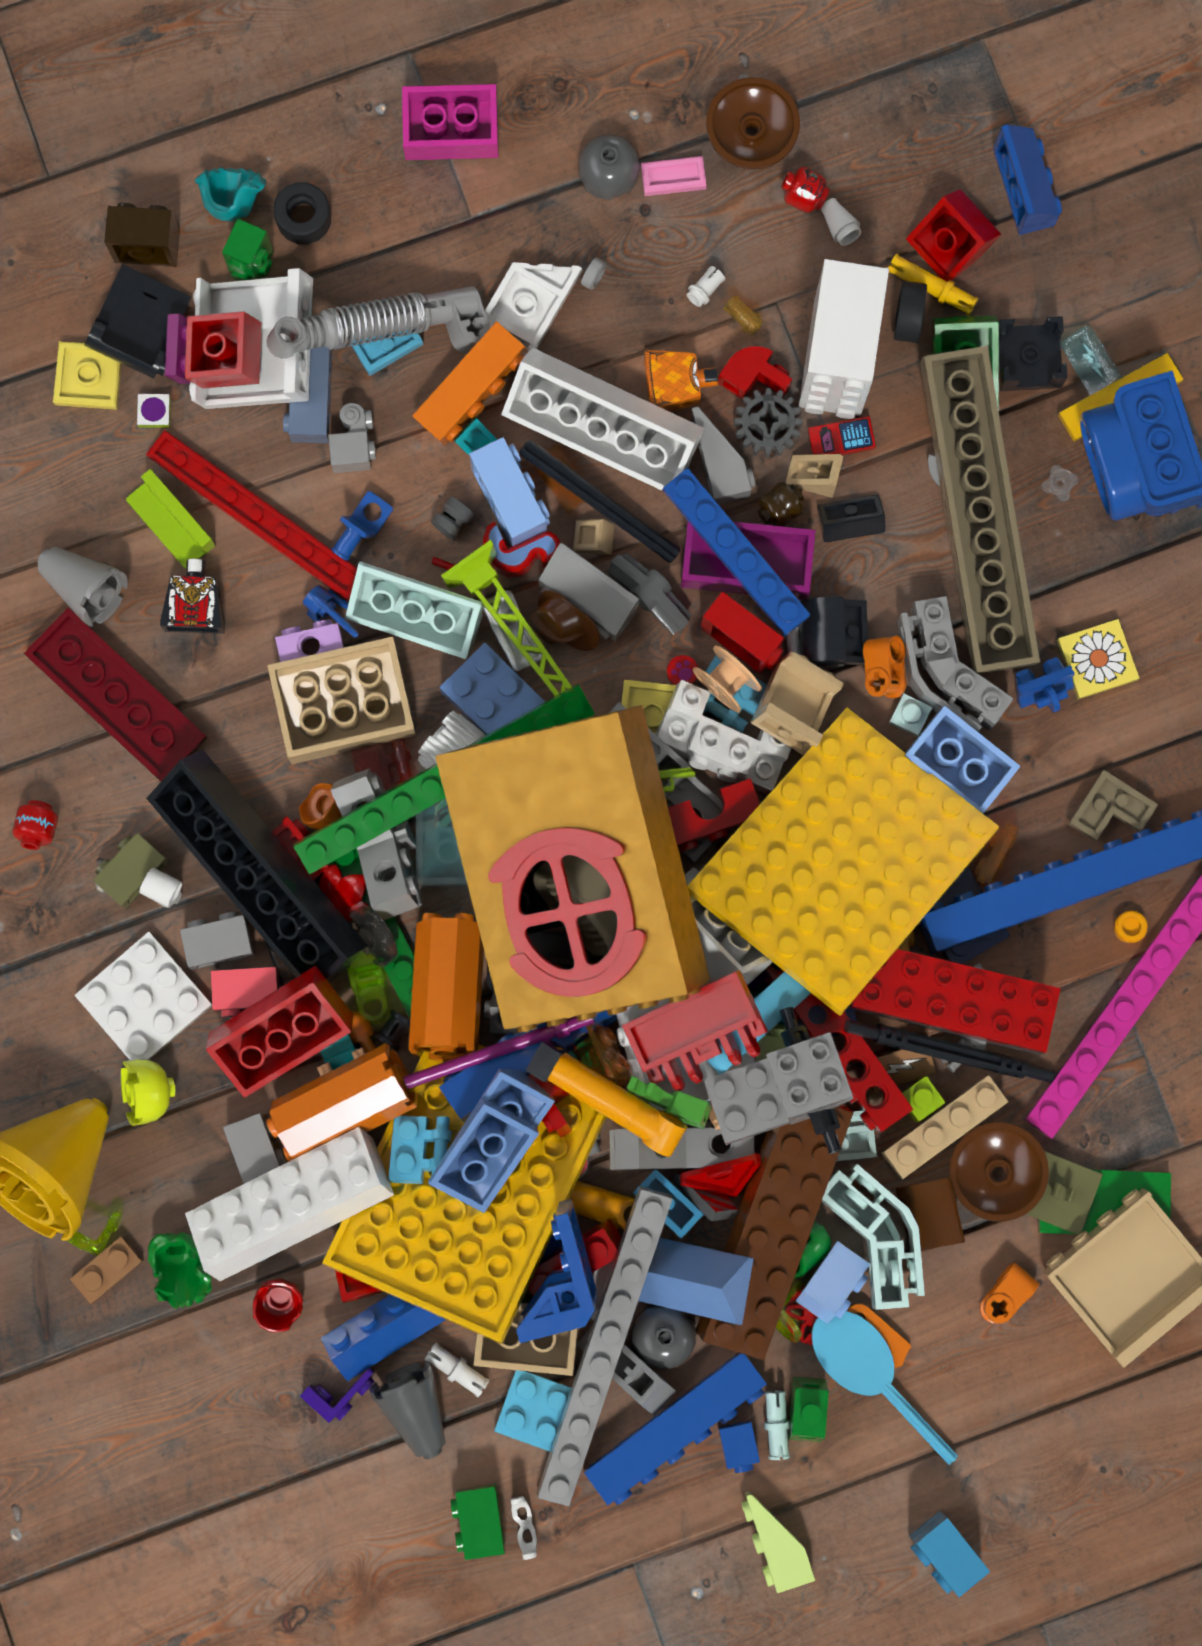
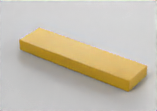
M1166 353L1058 414V417L1073 442L1082 438L1080 428L1081 414L1084 411L1113 403L1115 394L1120 387L1172 370L1177 385L1183 381V377L1169 354Z

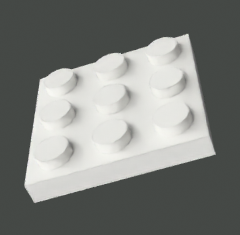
M150 932L146 933L75 994V997L129 1060H150L212 1006L207 997Z

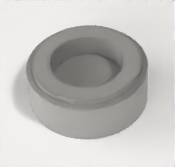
M595 257L587 268L581 285L589 290L595 289L607 268L606 262Z

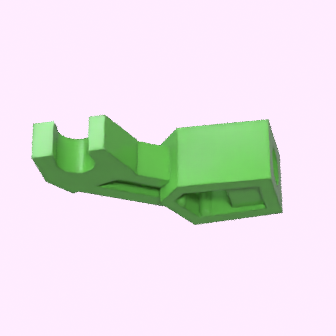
M631 1076L627 1086L628 1091L633 1095L665 1109L666 1113L677 1117L685 1124L704 1130L712 1110L709 1102L680 1091H672V1094L656 1084L651 1082L649 1084L644 1083L634 1076Z

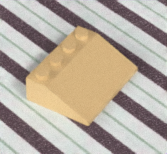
M393 637L267 665L286 753L291 764L416 736Z

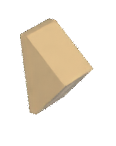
M840 454L792 455L786 484L789 487L791 484H794L799 490L833 497L843 456Z

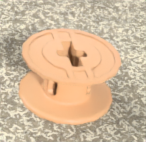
M715 645L713 651L721 663L710 674L697 667L693 668V672L698 680L720 702L734 712L740 713L741 708L733 697L744 684L756 691H760L762 687L753 674L739 660L725 649Z

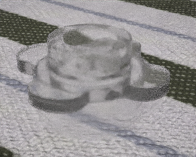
M1054 465L1050 469L1048 480L1042 483L1041 488L1044 493H1051L1057 496L1059 501L1066 502L1070 499V491L1078 484L1079 478L1076 474L1063 469L1060 465ZM1062 481L1063 485L1058 486L1057 482Z

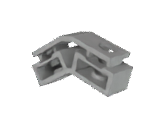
M947 596L915 601L911 608L912 616L908 617L907 612L901 613L897 620L899 635L905 645V667L910 687L919 701L931 706L932 710L936 713L946 706L977 732L982 728L980 724L991 730L1014 698L958 660ZM914 626H917L918 628V634L921 644V648L919 649L917 646L916 638L913 639L912 631H915ZM920 657L922 671L927 670L936 686L940 689L938 695L947 700L948 703L929 690L918 672L916 658ZM959 706L969 712L967 716L960 712L962 709Z
M368 768L335 781L331 788V793L341 815L344 816L360 807L362 801L369 802L385 793L380 777L376 772L372 773L371 769ZM408 821L398 824L357 848L371 907L383 921L422 906L420 889L409 851L416 849L417 845Z
M707 1121L704 1130L697 1127L688 1128L687 1126V1130L671 1157H666L647 1147L641 1138L626 1129L609 1130L610 1170L703 1168L754 1154V1136L731 1143L724 1154H718L712 1149L711 1142L715 1136H722V1133L719 1129L713 1128L711 1121Z

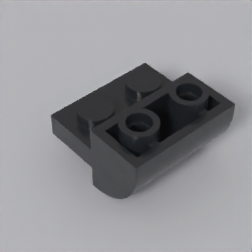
M841 596L812 598L800 602L810 613V617L799 625L801 655L805 656L809 662L816 666H832L834 664L865 665L863 646L868 640L867 600H848Z

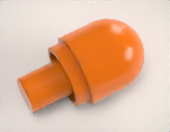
M351 1011L354 1016L352 1032L349 1035L353 1044L359 1043L361 1048L364 1047L366 1053L376 1049L370 1037L374 1034L372 1031L373 1027L367 1016L361 1011Z

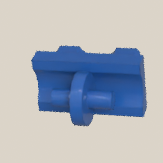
M1058 657L1047 660L1042 664V670L1045 675L1037 679L1031 669H1024L1015 674L1017 702L1021 709L1036 703L1038 709L1048 705L1053 713L1060 711L1059 701L1068 698L1067 691L1074 689L1072 677L1075 673L1071 665L1065 667Z

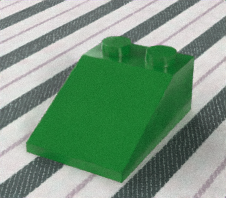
M996 316L932 318L933 355L988 346L999 412V321Z

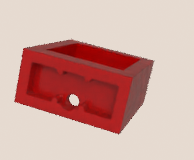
M723 591L702 617L700 629L760 675L766 668L771 671L781 659V654L784 651L781 645L784 638Z

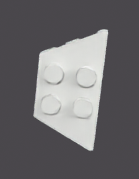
M513 262L485 309L490 328L497 321L520 341L528 352L532 348L537 349L582 273V268L572 265V267H555L553 264H539L536 266L528 263Z

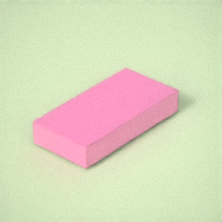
M703 156L641 163L644 196L706 190Z

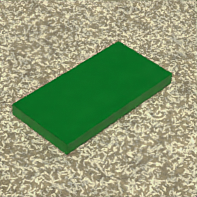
M1093 1170L1103 1175L1082 1232H1091L1098 1226L1096 1223L1098 1218L1109 1210L1115 1212L1123 1205L1121 1200L1134 1189L1140 1191L1144 1188L1149 1191L1154 1201L1171 1220V1173ZM1038 1219V1233L1074 1234Z

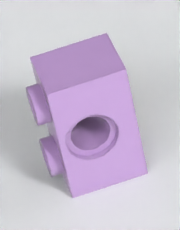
M331 619L313 623V629L301 631L300 627L284 629L281 631L282 636L275 637L281 662L309 656L303 652V644L308 639L319 641L320 648L316 654L345 647L340 626L338 623L332 624Z

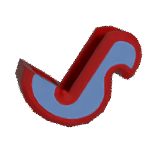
M495 521L486 527L483 536V545L491 540L497 553L491 566L497 573L508 578L520 577L529 572L537 559H540L542 567L546 568L560 544L557 535L546 530L507 548Z

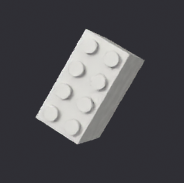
M824 259L814 299L798 406L805 408L806 412L811 414H823L824 411L836 413L837 417L844 419H853L855 416H861L873 382L889 273L888 268Z

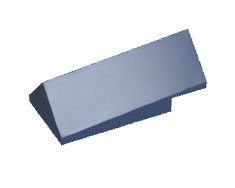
M499 1068L428 1180L429 1185L484 1213L539 1135L537 1127L554 1104V1098L523 1071Z
M659 1238L638 1301L742 1325L754 1258L681 1241Z

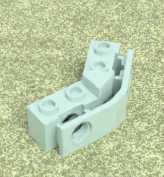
M853 1164L850 1168L852 1173L848 1177L840 1170H835L830 1177L822 1202L866 1239L868 1263L870 1264L869 1277L872 1308L878 1310L909 1307L908 1293H914L915 1296H925L919 1227L910 1209L858 1164ZM853 1180L866 1187L867 1191L875 1199L871 1202L851 1185ZM883 1199L899 1212L908 1230L910 1252L904 1253V1242L900 1240V1235L889 1216L890 1213L879 1205ZM905 1258L907 1260V1269L910 1271V1276H908L909 1287L904 1288L902 1259Z

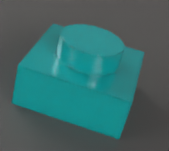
M474 418L453 441L469 456V453L498 439L477 418Z

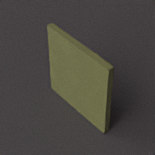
M1044 1151L1049 1167L1047 1188L1039 1203L1027 1215L1079 1235L1082 1232L1103 1174Z

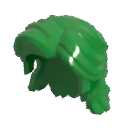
M180 1232L179 1234L166 1233L158 1234L152 1238L148 1246V1262L151 1265L154 1277L158 1278L156 1287H154L157 1300L159 1302L168 1301L174 1309L184 1308L185 1306L190 1307L194 1301L197 1304L201 1303L212 1290L211 1275L203 1270L192 1234Z

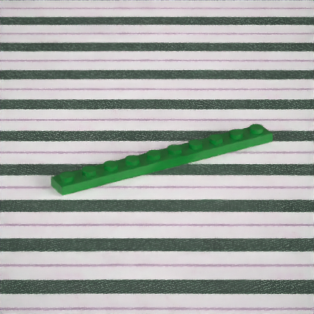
M576 684L468 746L585 719L594 715L595 712L580 685ZM437 763L294 843L293 847L308 873L311 874L445 799Z

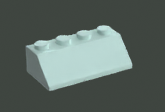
M360 561L345 619L466 659L476 640L482 618V602Z

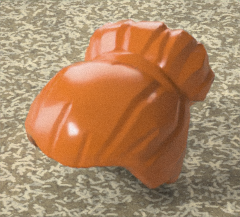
M316 784L299 806L300 818L305 825L319 830L342 817L331 793L333 784Z

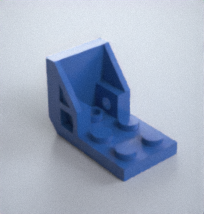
M572 1198L558 1203L556 1213H553L554 1220H551L555 1240L561 1239L563 1252L560 1253V1259L563 1269L550 1272L521 1313L516 1329L519 1343L585 1327L595 1311L598 1291Z

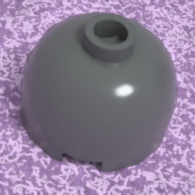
M605 134L595 137L586 144L580 153L578 173L587 192L596 198L611 200L613 197L621 196L624 193L628 194L636 185L640 164L638 154L629 141L618 135Z
M652 1305L646 1307L636 1317L632 1326V1344L636 1354L647 1365L657 1369H671L681 1365L691 1356L696 1344V1328L692 1318L686 1312Z

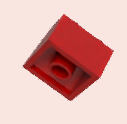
M958 189L943 196L908 235L906 240L936 274L948 282L949 280L953 281L978 260L1002 234L965 193Z

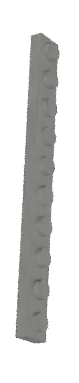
M642 1186L638 1188L537 1490V1497L539 1499L565 1506L570 1505L673 1199L670 1194Z

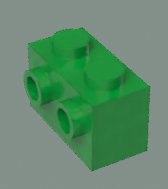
M237 219L222 250L229 273L237 281L261 279L262 276L266 277L272 266V259L270 258L273 254L267 231Z
M496 1484L457 1489L455 1492L456 1498L450 1499L453 1519L459 1518L461 1532H455L457 1552H464L465 1560L505 1554Z

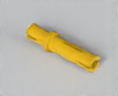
M895 254L891 261L892 264L888 267L889 273L905 281L927 284V293L937 298L939 303H947L970 316L974 305L978 302V297H974L954 286L955 282L951 280L947 282L900 257L898 254Z

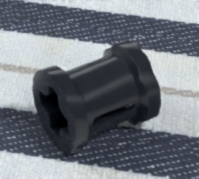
M391 1009L389 1012L390 1018L381 1031L375 1032L373 1036L383 1043H387L398 1052L400 1049L399 1043L410 1029V1021ZM399 1024V1026L397 1027V1029L395 1030V1032L393 1033V1035L390 1037V1035H391V1033L393 1032V1030H394V1029L396 1028V1026Z

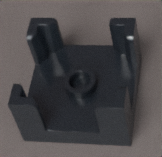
M1063 316L1047 317L1043 325L1014 326L1015 319L999 320V392L1062 388L1068 378L1067 364H1062L1060 338L1064 332Z

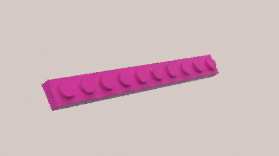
M1202 873L1056 1074L1053 1082L1049 1084L1025 1117V1121L1050 1139H1053L1201 933Z

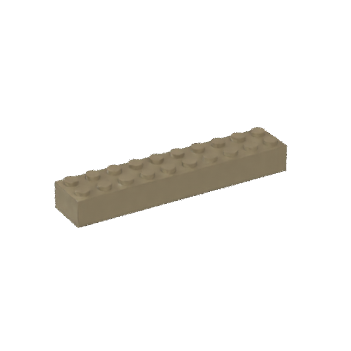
M988 346L924 356L920 362L970 669L977 674L1036 665L1040 663Z

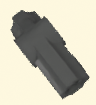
M627 553L618 554L611 561L610 568L607 571L609 576L639 599L638 605L644 610L650 611L670 634L674 635L689 623L692 615L670 591L672 589L671 585L659 572L654 569L649 571Z

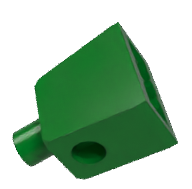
M792 1377L788 1440L821 1443L825 1439L829 1396L826 1379Z

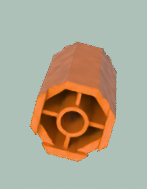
M425 913L422 915V921L416 923L409 1051L413 1056L421 1058V1052L423 1051L429 1053L430 1060L449 1061L477 1051L479 1048L484 948L478 924L474 922V915L458 913L455 914L454 918H442L440 914Z
M385 1043L271 1102L269 1111L272 1118L267 1120V1126L271 1134L275 1138L279 1137L284 1145L283 1152L288 1162L357 1127L368 1132L417 1107L418 1095L416 1090L409 1092L403 1079L404 1076L409 1075V1072L394 1049L389 1051L390 1046Z

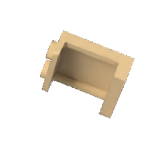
M791 651L777 662L751 723L800 754L805 755L812 746L817 747L823 736V734L818 732L833 696L842 689L844 683L835 678L831 672L822 670L809 662L805 656Z

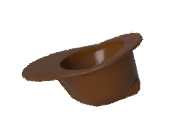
M546 590L539 596L538 609L531 615L530 622L545 642L550 644L567 643L583 651H590L598 646L600 641L599 630L585 613L571 604L559 592Z

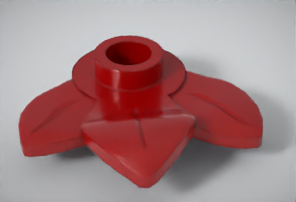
M336 864L331 865L324 871L320 878L319 888L349 923H361L359 916L360 908L364 906L371 908L362 901L366 891L364 875L352 874L343 877L341 870Z

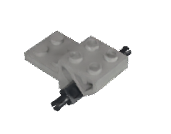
M793 1007L784 1008L779 1013L786 1028L781 1033L785 1048L766 1054V1059L704 1080L724 1142L728 1145L789 1123L792 1125L810 1119L815 1134H823L828 1154L839 1152L842 1148L835 1130L840 1128V1123L834 1108L852 1100L853 1095L831 1032L810 1039L806 1027L798 1025Z

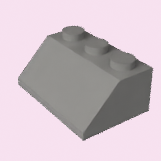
M563 543L559 544L539 578V587L542 588L541 594L546 590L559 592L595 623L599 630L600 638L603 640L611 638L616 642L638 612L639 599Z

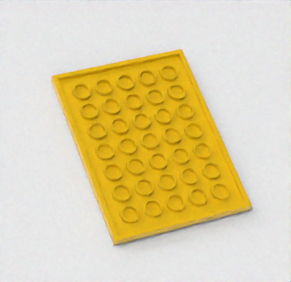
M846 708L823 733L817 747L812 746L687 886L690 896L839 1016L843 1014L999 829L997 824L933 774L926 773L905 757L906 753L849 708Z
M479 1044L478 1050L486 1048ZM423 1052L413 1073L446 1061L430 1060L429 1053ZM444 1076L410 1088L409 1092L416 1090L418 1095L417 1107L400 1116L427 1117L429 1119L428 1130L436 1129L437 1117L450 1118L449 1130L452 1131L451 1142L447 1144L448 1150L464 1123L439 1088L444 1084L443 1080L446 1077ZM571 1094L556 1103L555 1105L572 1132L561 1138L556 1130L549 1133L541 1121L537 1127L539 1135L484 1213L429 1185L428 1180L432 1176V1172L424 1171L423 1184L390 1183L394 1193L393 1196L341 1222L322 1263L329 1268L502 1344L552 1237L551 1220H554L553 1213H556L560 1201L569 1199L606 1116ZM394 1119L390 1120L377 1147L387 1177H389ZM427 1142L425 1159L433 1158L435 1143Z

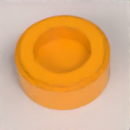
M1130 910L1121 913L1115 919L1113 929L1120 941L1135 943L1146 935L1148 925L1141 913Z

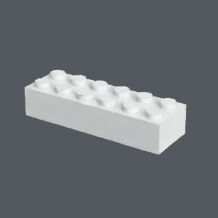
M532 348L521 361L501 414L659 490H662L666 484L689 467L705 429L535 348Z
M357 1127L185 1213L203 1270L217 1280L222 1281L393 1196L394 1193L374 1139L363 1129Z

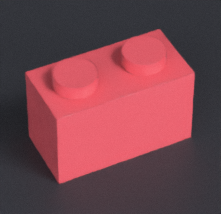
M277 967L211 971L212 1009L216 1012H221V1017L236 1016L241 1010L247 1009L280 988L279 969Z

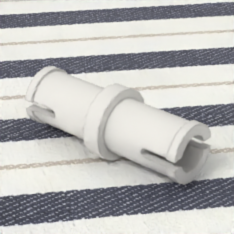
M435 1342L431 1351L424 1358L426 1362L428 1361L448 1375L447 1379L453 1382L455 1380L475 1394L476 1397L481 1395L483 1388L485 1389L490 1381L466 1364L467 1360L462 1357L458 1359L442 1348L437 1342Z

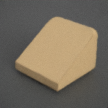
M604 519L576 520L573 551L611 555L614 525Z

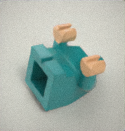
M347 1034L320 1051L325 1063L318 1066L317 1070L321 1077L366 1054L364 1047L356 1049L350 1035Z

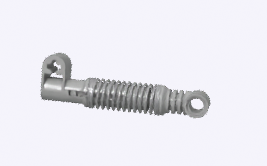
M469 286L427 295L412 292L408 293L407 296L404 294L400 297L396 295L394 298H382L381 301L376 299L374 302L370 300L368 303L350 304L348 307L345 305L341 308L337 306L335 309L328 308L322 310L315 317L310 316L301 319L283 317L275 324L266 342L269 351L275 357L287 359L296 352L313 348L342 349L345 346L362 345L365 342L370 343L371 341L388 340L391 337L408 336L410 333L414 335L427 331L430 326L445 324L454 348L461 353L468 354L490 329L477 289ZM280 334L288 335L292 342L285 341Z

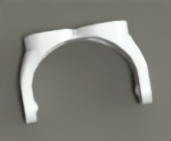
M524 1496L511 1498L513 1519L520 1524L517 1539L522 1550L523 1560L537 1557V1536L532 1524L530 1506ZM518 1508H526L527 1519L522 1520L519 1518ZM526 1529L531 1531L533 1539L528 1543L523 1539V1531Z

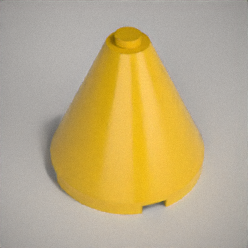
M85 1098L1 1131L0 1206L21 1223L45 1237L52 1239L58 1232L64 1234L61 1237L62 1241L69 1240L82 1223L109 1121L106 1105L96 1098L92 1100Z

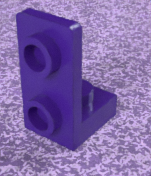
M370 1367L336 1406L331 1402L334 1399L332 1394L321 1385L315 1388L311 1384L300 1397L328 1423L334 1418L341 1421L353 1407L349 1403L352 1397L357 1392L363 1396L373 1385L375 1380L371 1376L375 1373V1370Z

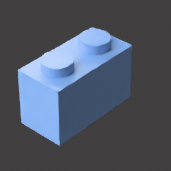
M837 1241L796 1299V1302L827 1324H829L834 1316L841 1319L851 1304L847 1297L852 1290L858 1293L869 1278L864 1272L870 1264Z

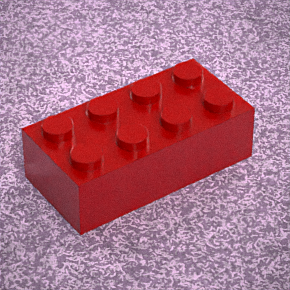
M314 966L210 1031L205 1050L245 1098L351 1033L354 1014L319 969Z

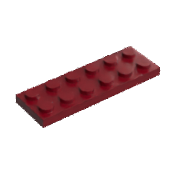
M69 608L23 653L159 781H162L181 759L192 755L207 739L203 732Z

